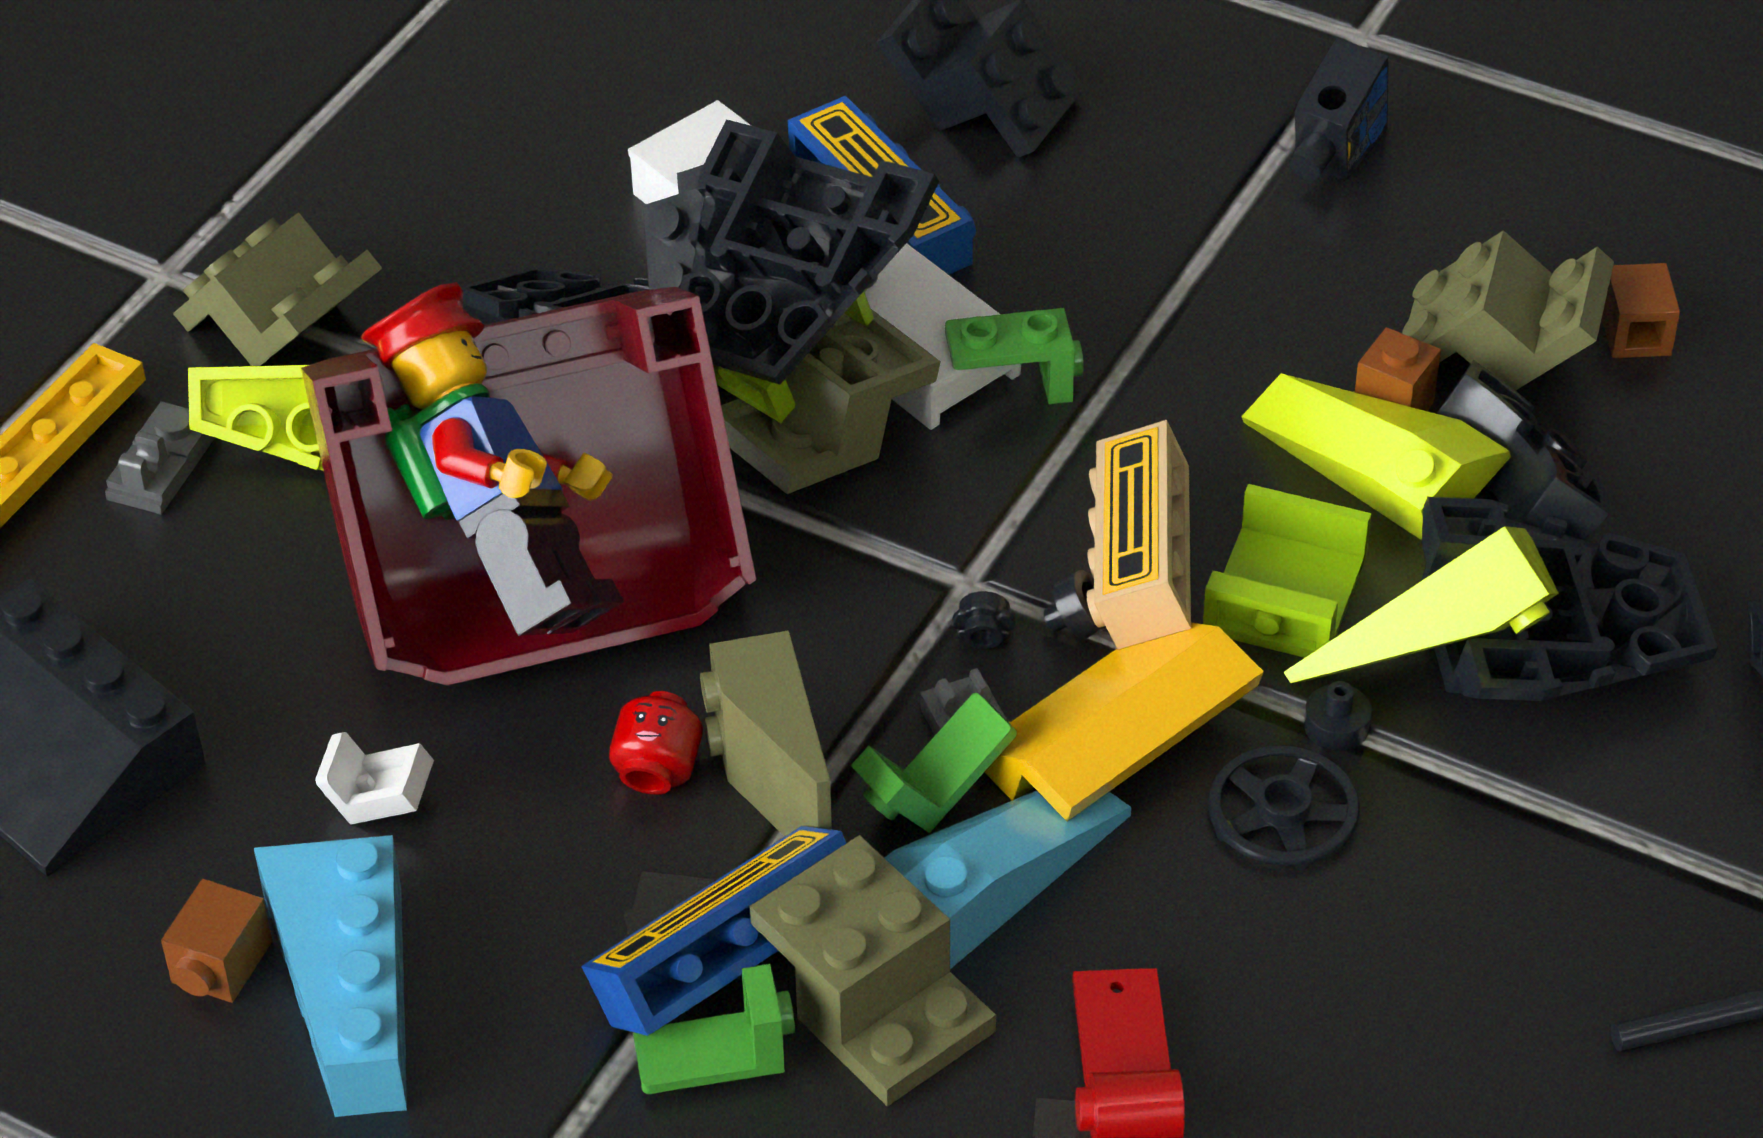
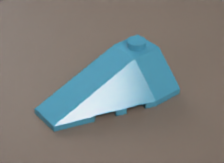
M1036 790L897 848L887 855L885 859L950 919L951 969L1131 816V806L1111 792H1108L1069 821H1066Z

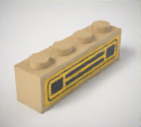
M1164 420L1097 441L1096 467L1089 470L1090 483L1096 502L1095 507L1090 508L1088 511L1091 530L1095 537V547L1088 549V562L1094 578V589L1087 591V603L1095 625L1098 628L1106 626L1117 649L1191 629L1189 465L1168 421Z

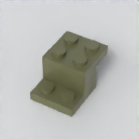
M299 212L281 226L273 217L249 235L240 246L234 250L230 249L207 267L203 274L186 286L183 291L189 300L173 314L188 332L208 316H211L251 366H261L380 271L382 267L368 250H365L350 263L347 262L342 254L335 258Z
M1503 230L1483 244L1480 242L1473 243L1463 251L1457 261L1440 272L1438 270L1430 271L1418 282L1413 291V298L1415 299L1410 318L1404 326L1402 334L1440 348L1439 362L1455 352H1458L1470 364L1474 359L1516 391L1597 341L1614 261L1599 247H1596L1577 260L1571 258L1564 261L1552 274Z
M872 309L874 319L867 327L843 314L786 378L796 405L782 423L741 399L721 405L729 447L786 494L879 459L891 398L936 382L941 361Z
M860 835L750 906L751 924L795 966L797 1018L887 1107L996 1032V1014L950 972V919Z

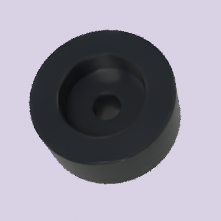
M1078 570L1054 584L1053 596L1055 604L1046 608L1043 612L1045 622L1053 632H1058L1068 627L1078 638L1087 639L1107 629L1106 626L1098 628L1089 611L1087 591L1094 589V578L1084 570Z
M1336 681L1319 687L1309 695L1306 701L1304 716L1305 732L1311 741L1322 748L1334 751L1353 749L1362 744L1368 737L1372 714L1371 703L1361 691L1344 681Z

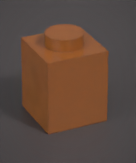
M1667 264L1613 265L1602 314V322L1612 358L1672 356L1680 309Z
M1386 327L1358 362L1355 393L1428 411L1435 399L1441 349Z
M202 878L161 939L171 983L177 984L181 989L195 996L210 995L233 1003L273 940L264 898Z

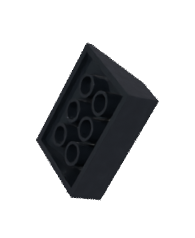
M29 578L0 598V836L43 874L48 876L206 763L194 711Z

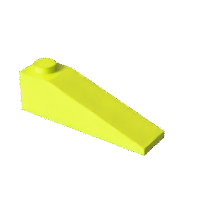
M1504 526L1284 671V674L1290 683L1305 682L1463 641L1468 638L1501 631L1508 626H1511L1514 632L1518 634L1550 614L1544 603L1559 593L1526 529Z

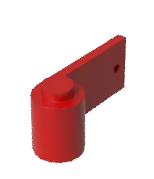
M1157 968L1073 971L1072 982L1085 1087L1076 1088L1075 1094L1078 1131H1090L1091 1138H1183L1185 1119L1183 1086L1179 1069H1171ZM1117 989V990H1120L1121 992H1120V993H1115V992H1113L1112 990Z

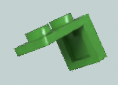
M1064 308L952 319L945 322V335L954 369L966 370L1038 362L1048 403L1073 402L1074 377L1083 376V355L1080 341L1072 340Z
M973 693L905 770L870 746L861 753L851 766L869 785L863 792V796L880 813L892 821L900 813L930 833L1017 735V731L979 693Z
M770 964L742 968L744 1012L666 1024L649 1036L633 1033L641 1086L644 1093L653 1094L785 1072L783 1035L795 1033L794 1015L789 991L776 992Z

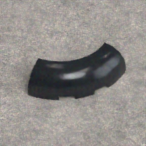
M1473 359L1436 414L1462 420L1510 451L1511 458L1486 485L1500 503L1508 505L1507 515L1509 519L1541 528L1547 516L1567 521V528L1564 534L1584 540L1609 515V498L1602 482L1592 479L1589 483L1582 471V468L1588 461L1574 444L1560 431L1550 429L1545 433L1537 425L1538 421L1531 413L1535 407L1512 387Z

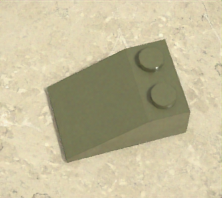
M789 630L711 643V671L700 673L706 712H714V716L703 718L709 756L721 755L727 781L784 836H787L801 826L832 830L830 778Z

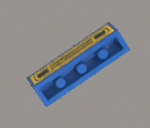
M843 96L788 120L789 149L795 157L873 177L881 160L921 170L909 158L906 150L900 144L890 140L878 128L873 117L868 113H863L847 96ZM938 184L913 237L907 244L950 275L973 264V238L976 235L975 223L969 211L963 206H958Z
M807 826L799 827L582 965L581 967L611 1027L649 1036L741 976L742 968L754 967L776 953L778 950L751 924L750 906L845 845L847 842L842 832Z

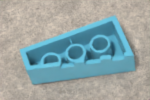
M393 835L254 848L264 900L276 930L278 943L290 973L299 1008L311 1038L312 1047L335 1117L407 1110L402 895Z

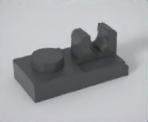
M160 402L141 430L135 435L131 447L120 456L118 465L106 480L108 486L105 490L106 499L162 515L215 437L189 429L188 408Z

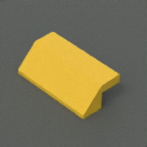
M1191 622V629L1122 649H1116L1011 721L1010 724L1016 729L1017 735L986 769L985 773L1011 800L1020 798L1035 788L1066 821H1069L1256 688L1264 671L1219 626Z

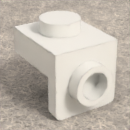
M346 732L331 736L316 776V784L350 825L417 811L434 760L420 743L365 755Z

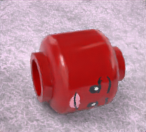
M655 691L649 696L634 698L626 703L620 711L610 745L609 760L620 774L621 781L629 788L645 794H665L671 788L678 787L690 779L702 739L703 725L696 713L687 707L686 701L676 694L666 691Z

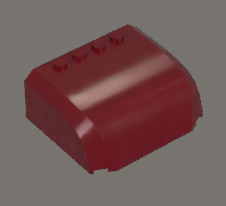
M676 286L633 292L486 324L483 331L473 339L487 366L486 376L481 384L488 388L490 392L489 398L507 399L514 406L542 454L566 460L568 468L572 470L581 455L587 453L601 461L605 465L606 470L613 474L612 479L602 494L592 501L579 496L565 484L562 486V492L570 507L561 513L569 516L577 525L580 534L579 550L595 579H613L624 600L620 605L574 633H545L544 635L518 636L478 555L475 544L476 538H467L456 518L445 520L441 515L432 519H423L385 444L386 432L392 431L388 408L397 409L401 405L408 404L412 411L422 410L410 403L394 370H389L382 365L378 348L330 358L301 368L346 570L359 620L376 669L383 671L387 669L418 676L424 680L444 685L456 684L700 626L719 611L717 607L745 584L750 585L756 580L700 298L696 294Z

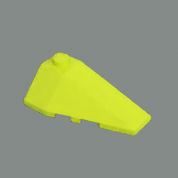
M308 365L188 368L190 430L294 461L312 469L324 471L301 371L302 367Z
M1282 373L1241 416L1245 424L1420 540H1422L1423 507L1427 496L1474 499L1511 458L1509 450L1462 420Z

